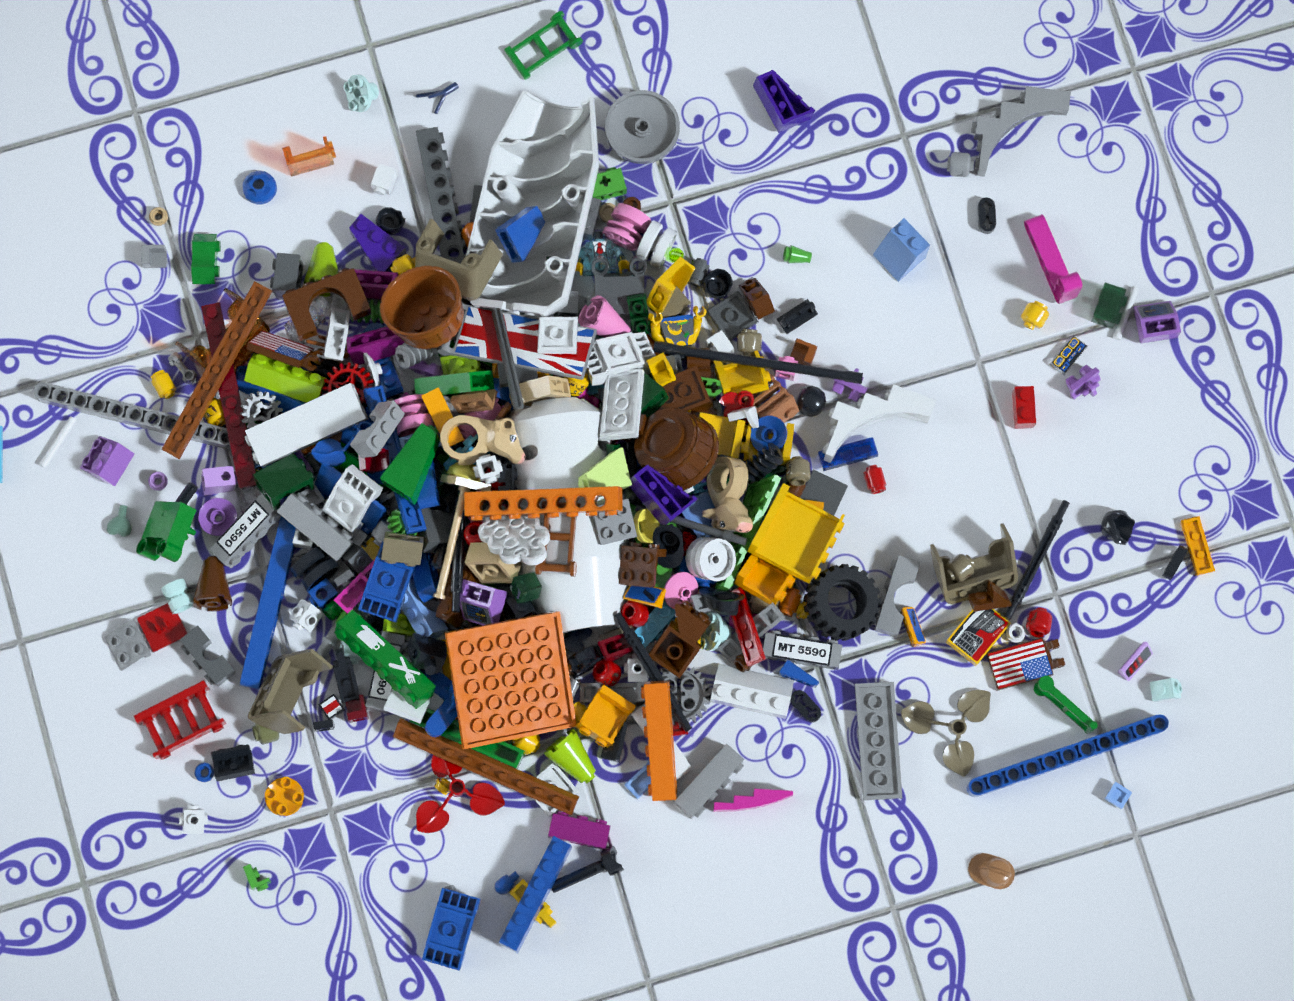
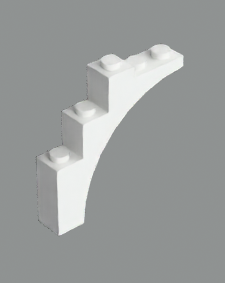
M893 384L891 390L887 389L884 399L865 393L863 399L859 398L856 408L838 401L836 407H831L828 415L831 418L829 424L832 425L829 436L832 439L830 443L826 442L822 452L825 454L824 461L831 463L835 453L844 441L857 430L871 423L900 418L912 419L928 424L936 400Z

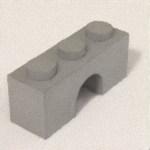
M394 400L379 402L369 416L374 423L369 428L360 430L350 444L351 447L361 458L377 456L405 413Z

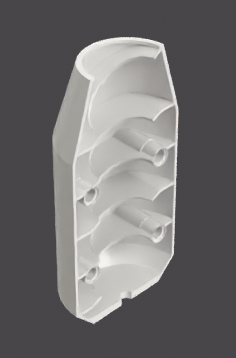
M528 91L521 93L491 149L466 256L471 253L481 255L489 239H491L503 254L481 296L476 300L470 301L473 306L492 310L499 308L503 312L535 318L549 317L567 306L599 170L595 101L593 97H588V100L581 103V107H569L543 101L531 95ZM538 206L546 223L526 260L512 263L495 229L524 208Z
M576 397L547 399L533 402L532 406L524 405L523 409H513L506 418L509 417L514 420L519 442L526 456L523 463L514 464V468H517V480H514V488H517V490L579 488L578 477L606 456L607 444H612L611 440L601 441L599 438L602 411L585 399H578ZM506 462L503 465H507V468H510V465L513 463ZM603 496L598 498V506L605 504ZM584 497L578 500V503H581L582 507L586 503ZM562 498L559 502H566V499ZM525 499L520 505L527 508L528 501ZM542 499L540 501L539 506L541 509H543L541 506L542 501H547L546 499ZM578 513L573 561L577 562L575 577H571L568 572L542 571L541 575H536L535 565H527L520 561L519 576L537 615L559 611L563 633L608 625H615L619 628L620 625L614 615L621 612L622 606L627 602V600L623 599V596L628 589V585L619 584L621 546H630L629 539L600 545L593 516H586V513ZM559 514L557 518H550L549 532L570 533L571 517H566V514ZM540 515L539 518L541 526L544 525V515ZM550 540L547 544L546 563L567 565L569 541Z

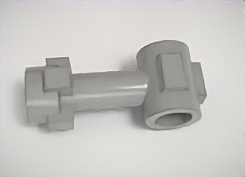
M177 352L171 354L168 357L169 364L179 369L183 374V381L190 385L196 383L197 374L194 370H188L181 361L183 359L181 354Z

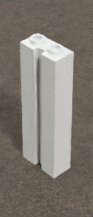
M349 383L245 430L247 434L245 440L248 446H252L255 452L252 455L256 464L264 467L358 425L360 422L369 420L361 404L354 384Z

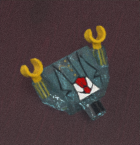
M601 231L594 232V241L586 242V246L580 249L575 271H579L583 277L595 276L591 264L596 256H604L608 260L609 268L607 273H622L623 269H628V272H630L629 261L626 260L623 252L618 246L613 244V241H605V236ZM597 262L595 268L602 270L605 268V264Z

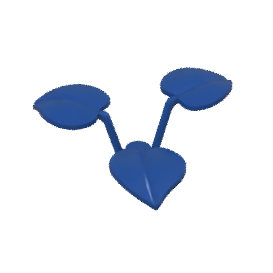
M365 407V411L369 420L351 427L356 434H353V437L344 448L334 439H323L311 450L313 457L318 462L327 466H338L345 462L346 457L343 452L347 451L360 430H365L373 424L372 419L369 417L368 407ZM385 470L373 474L367 473V475L377 484H383L380 477Z

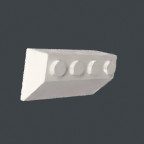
M718 664L710 702L786 719L794 681L752 671H745L743 673L737 668Z

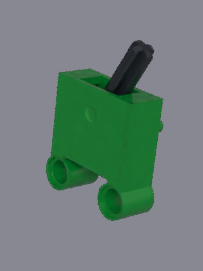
M192 482L188 483L175 502L155 501L142 538L137 545V554L152 561H156L160 556L172 562L179 560L182 555L184 542L189 538L187 534H196V530L190 527L196 509L187 505L198 489Z

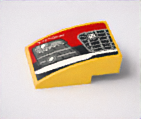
M972 609L947 639L946 643L976 667L1011 623L994 609L976 612Z

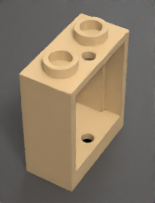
M547 375L519 384L525 406H532L533 402L547 399L571 397L568 379Z

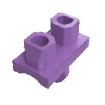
M1085 365L1079 371L1082 378L1077 380L1073 375L1065 380L1070 390V396L1074 400L1081 394L1084 397L1088 394L1094 397L1097 395L1096 388L1100 386L1098 383L1101 380L1099 376L1100 371L1096 367L1092 369L1090 366Z
M833 379L835 382L832 391L842 394L845 386L852 388L848 398L855 402H858L862 394H865L868 389L861 384Z

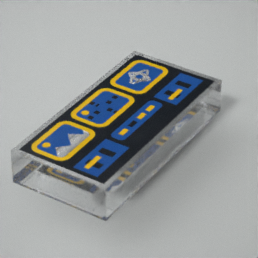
M1073 334L1050 365L1065 376L1088 348V345Z

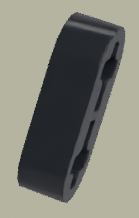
M985 197L979 201L977 207L978 227L982 233L990 234L996 227V209L993 199ZM984 203H987L988 206H991L989 207L988 213L986 214L985 208L981 207L984 205ZM986 218H988V223L992 224L989 229L982 225L985 223Z
M1181 545L1178 546L1162 574L1163 577L1169 580L1173 578L1188 551L1187 548Z
M797 690L793 692L790 699L792 706L807 722H817L821 717L820 708L804 691ZM795 695H802L804 697L802 701L805 703V706L800 702L797 704L794 702L796 700ZM806 707L811 711L814 709L817 711L815 714L816 718L808 717L809 712Z

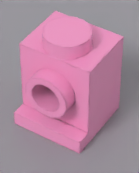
M779 357V361L798 364V361H795L793 357ZM776 370L775 377L794 380L795 373Z

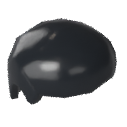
M385 207L378 212L376 225L387 234L394 235L401 231L406 218H403L400 210Z
M717 268L710 271L703 281L705 294L714 299L725 297L733 285L732 277L724 269Z
M812 385L804 387L796 400L799 411L804 416L813 417L819 415L826 404L825 393L819 387Z

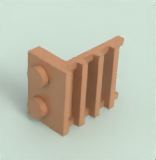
M770 374L771 381L768 382V386L772 383L773 385L769 387V390H765L754 399L753 406L757 407L780 390V392L756 408L759 418L775 416L785 423L790 418H793L799 412L794 396L790 395L787 389L783 388L780 382L776 381L774 376ZM760 392L753 393V396L755 397ZM743 397L742 400L746 402L747 397Z

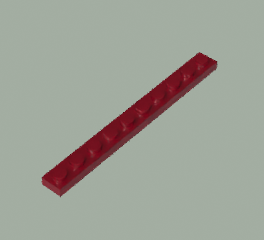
M220 302L201 306L212 357L226 333ZM232 364L218 390L238 485L241 490L256 486L253 476L256 473L251 446L249 447L245 440L247 435L245 430H247L246 423L242 422L245 417L240 415L243 412V408L241 407L240 393L234 365Z

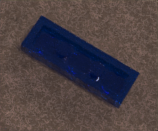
M873 437L841 445L831 463L824 461L825 454L822 453L823 450L818 451L823 471L878 457Z

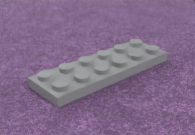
M894 682L855 684L863 801L902 799Z

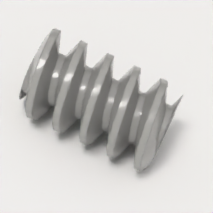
M404 343L396 348L395 356L398 364L403 369H408L410 366H414L432 357L433 354L437 353L438 348L418 349Z

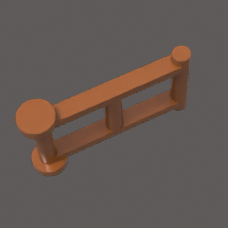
M542 501L541 506L543 509L547 506V501ZM559 502L560 508L566 506V502ZM544 514L543 526L549 531L550 518L547 517V514ZM571 517L570 533L549 532L550 540L569 541L567 565L546 563L545 558L542 563L535 565L536 575H541L542 571L568 572L571 577L576 576L577 562L573 561L577 517Z

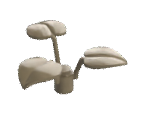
M972 690L964 693L957 703V708L963 712L961 719H955L949 723L932 720L935 715L934 709L929 703L923 701L914 702L902 709L901 716L905 725L917 734L928 733L931 729V724L947 726L949 732L956 735L955 744H949L945 747L942 755L943 762L950 770L965 777L971 770L974 762V749L972 745L967 741L958 743L961 735L967 729L965 716L971 722L983 721L989 713L991 693L985 690Z

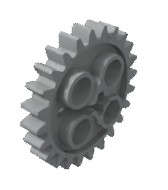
M687 667L680 678L663 668L662 677L664 680H669L670 683L675 685L671 691L676 699L677 679L681 680V694L683 695L681 696V707L684 710L682 713L688 722L692 720L696 723L695 717L702 718L701 711L707 712V708L704 705L710 704V701L705 699L711 697V693L705 692L710 689L709 685H703L706 682V678L700 679L701 672L695 675L694 667L690 671H688ZM686 682H692L694 687L691 690H686L683 685ZM692 701L695 705L692 709H686L684 703ZM672 715L673 726L675 722H678L679 728H681V724L676 716L673 717Z

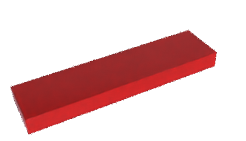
M738 587L730 591L742 593L745 595L744 589H742L741 587ZM745 595V598L739 602L737 615L731 616L746 665L753 666L765 660L766 657Z

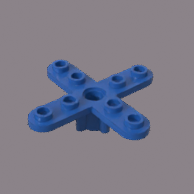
M420 669V672L436 685L434 693L444 700L425 724V730L428 735L439 737L457 717L453 684L441 672L428 675L425 670Z

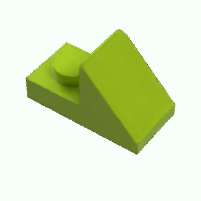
M399 614L397 622L384 619L383 632L408 637L416 633L405 614Z

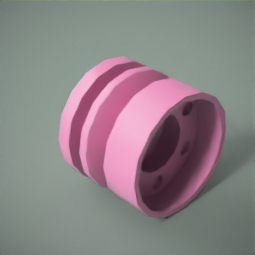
M618 203L611 214L614 220L607 222L608 227H605L602 233L614 244L631 251H636L642 239L640 234L646 232L652 221L642 211L630 205Z
M424 394L409 395L395 400V403L405 413L397 425L398 436L404 437L414 434L421 423L426 426L436 427L421 397Z

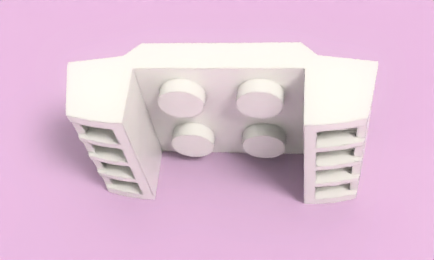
M629 332L597 339L594 341L586 372L592 386L604 384L608 375L628 370L643 369L645 374H649L651 372L646 360L656 355L645 332Z
M352 464L345 469L341 478L334 486L321 514L326 518H332L337 523L336 526L340 530L344 529L352 535L351 539H353L363 526L361 520L371 502L379 497L383 487Z

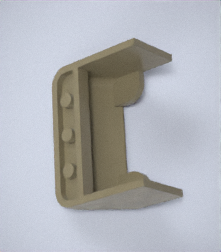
M430 218L416 243L415 267L436 266L447 270L458 282L462 298L469 301L478 299L501 260L502 252L494 241L489 239L481 255L475 253L468 254L461 264L437 256L433 253L444 233L437 223Z
M1004 523L1000 524L1002 538L993 541L989 545L988 555L972 559L975 563L974 574L962 582L949 579L946 574V564L951 558L948 556L940 557L934 544L930 545L933 567L942 595L948 604L968 600L969 594L987 591L988 580L1001 589L1012 587L1017 583L1018 572L1014 543Z
M312 648L277 657L271 664L249 711L248 719L257 725L281 734L304 731L305 727L291 716V713L303 687L313 685L318 679L319 672L331 670L333 666Z

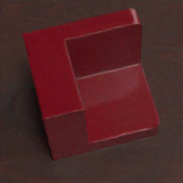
M382 448L378 455L373 457L361 458L358 455L359 470L373 474L384 471L390 465L389 450Z
M363 694L359 695L360 699L346 702L349 723L369 719Z

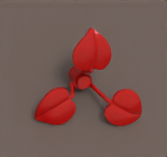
M433 755L431 760L432 771L439 778L449 776L452 781L449 785L450 794L441 806L436 801L430 800L423 802L418 807L416 829L422 833H434L442 830L449 821V814L443 808L452 796L460 797L465 793L472 797L470 808L474 813L481 816L492 814L503 807L505 801L500 792L488 783L476 784L473 787V794L470 793L468 789H465V784L462 780L455 779L452 774H458L463 767Z

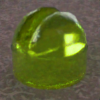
M673 248L669 252V260L672 263L680 257L679 255L672 254V252L681 254V257L684 258V253L680 248Z

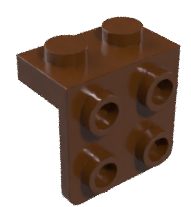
M630 542V546H621L619 584L653 588L656 583L658 557H666V549H659L660 545L648 544V548L642 547V543Z

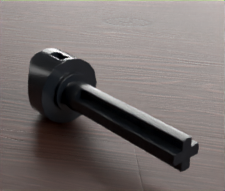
M632 438L631 442H626V463L630 478L637 473V458L634 449L635 438ZM630 487L622 489V500L629 499V502L635 506L637 504L643 505L642 501Z
M612 846L601 851L600 861L556 879L551 888L553 893L599 874L604 870L610 876L624 871L622 865L616 862V848Z

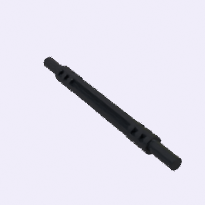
M457 486V497H455L454 514L460 490H458L459 486ZM464 511L452 557L451 593L452 612L454 613L460 612V594H462Z
M1063 500L1056 515L1052 516L1026 571L1010 599L1011 606L1008 607L1004 615L1005 619L1010 621L1018 604L1021 605L1044 556L1063 522L1062 518L1070 504L1068 501Z
M621 612L614 615L624 632L622 633L651 681H665L633 628L629 627ZM670 689L673 717L676 716L684 731L687 732L692 727L682 713L684 710Z

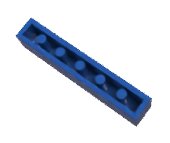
M553 836L499 941L500 945L517 954L519 953L572 849L571 844Z

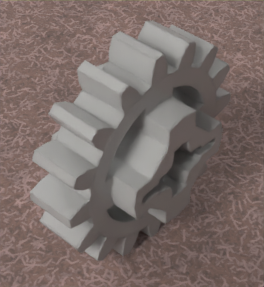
M257 391V396L250 393L251 399H244L246 405H241L244 412H241L240 415L245 416L242 422L248 423L247 428L250 429L258 425L253 421L260 419L263 423L278 416V412L283 411V409L278 408L281 402L278 400L274 401L275 395L269 397V392L265 391L262 394L261 391ZM260 399H266L269 403L263 404ZM260 408L264 409L262 411L263 415H259V413L261 412Z

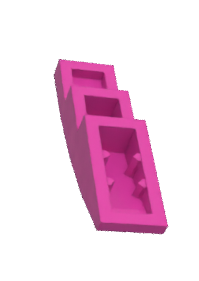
M375 559L334 599L347 614L361 602Z
M754 789L753 796L734 795L733 803L714 802L713 812H736L772 805L792 797L793 791Z

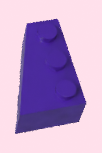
M774 70L756 77L753 87L778 133L812 118L815 110L809 107L799 94L797 95L789 88L790 85Z
M360 214L349 227L351 235L375 271L390 272L393 261L407 254L403 245L363 214Z
M646 465L630 478L632 485L629 487L661 525L671 522L698 499L684 492L680 486H675L669 482L665 476L649 465Z

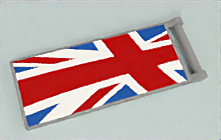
M462 303L465 314L454 348L449 347L450 340L439 346L438 353L444 356L453 355L503 364L493 322L492 309ZM503 312L515 367L580 380L584 379L597 333L596 329L578 326L577 354H538L539 318Z

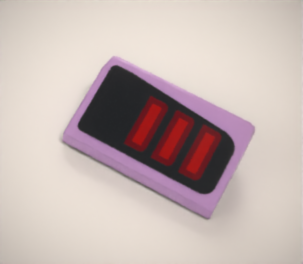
M1146 641L1136 649L1118 670V673L1127 681L1131 680L1153 654Z

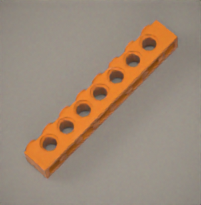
M619 486L464 492L465 516L471 517L472 521L483 520L482 517H490V520H501L502 516H509V519H521V515H528V518H540V515L547 514L548 518H557L559 514H566V517H578V513H586V516H598V512H605V515L613 516L617 515V512H623L622 488ZM603 496L605 498V504L599 507L597 505V500L599 497ZM584 497L586 503L583 507L580 508L578 506V500ZM562 498L566 499V506L564 508L559 507V501ZM526 499L528 506L522 510L520 504ZM542 499L547 500V506L544 509H541L539 506ZM507 500L509 506L506 510L503 511L501 508V504L503 501ZM485 501H488L490 504V507L487 511H483L482 505Z

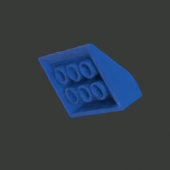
M322 464L314 485L323 498L328 500L342 474L332 466ZM376 500L371 502L361 520L363 523L361 530L367 535L372 534L373 529L380 520L389 518L386 508Z

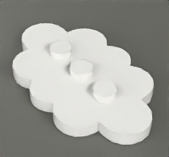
M490 505L487 506V507L484 509V511H487V510L489 509ZM501 505L503 511L507 509L505 506ZM520 505L522 510L526 509V507ZM521 515V519H509V516H502L501 520H490V517H482L484 523L478 529L481 541L487 543L490 552L499 554L502 562L505 564H516L523 561L525 564L532 566L538 565L545 560L547 552L544 546L550 541V533L546 527L541 526L539 518H528V515Z

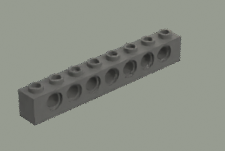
M438 127L417 130L416 135L433 219L444 233L439 243L440 254L443 258L461 264L465 258L463 250L466 249L465 240L460 238L459 232L463 230L461 220L457 221L456 214H459L457 203H453L452 199L456 195L454 185L449 184V179L452 178L450 167L446 168L445 161H448L447 151L442 150L441 144L445 143L443 132L439 133ZM430 146H436L437 150L434 152L428 151V148ZM435 163L441 165V167L436 170L431 168L432 165ZM438 181L445 183L442 187L435 186V183ZM441 199L448 200V203L445 205H441L438 202ZM446 216L452 218V220L448 223L442 221V219ZM454 234L456 237L453 240H447L446 236ZM452 252L459 253L457 258H451L449 255Z

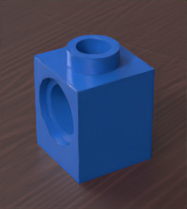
M325 578L308 591L311 596L308 600L315 607L319 606L322 610L325 608V604L335 599L339 594L329 580ZM320 591L327 592L325 599L317 598Z

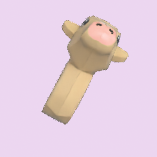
M458 415L449 419L443 425L440 433V442L444 451L452 459L458 460V465L473 464L488 451L508 458L513 464L523 463L526 457L519 442L514 420L509 417L491 421L473 416ZM469 425L477 431L478 442L472 451L457 453L451 449L449 435L457 426Z
M718 457L708 473L707 487L715 508L702 511V515L705 518L712 519L711 526L722 531L729 530L747 533L753 527V522L748 516L747 508L739 500L744 494L748 482V469L741 459ZM730 473L729 482L726 485L727 476Z

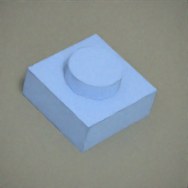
M1115 782L1106 795L1105 800L1122 809L1132 792Z

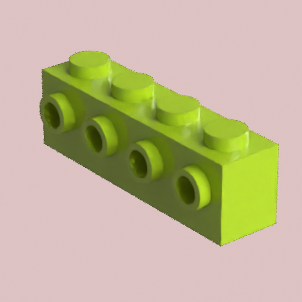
M254 353L248 363L244 381L307 403L322 396L323 387L325 386L324 379L327 378Z

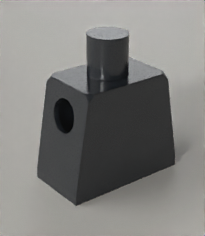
M416 633L412 634L406 650L413 667L425 670L428 675L440 673L447 656L446 642Z

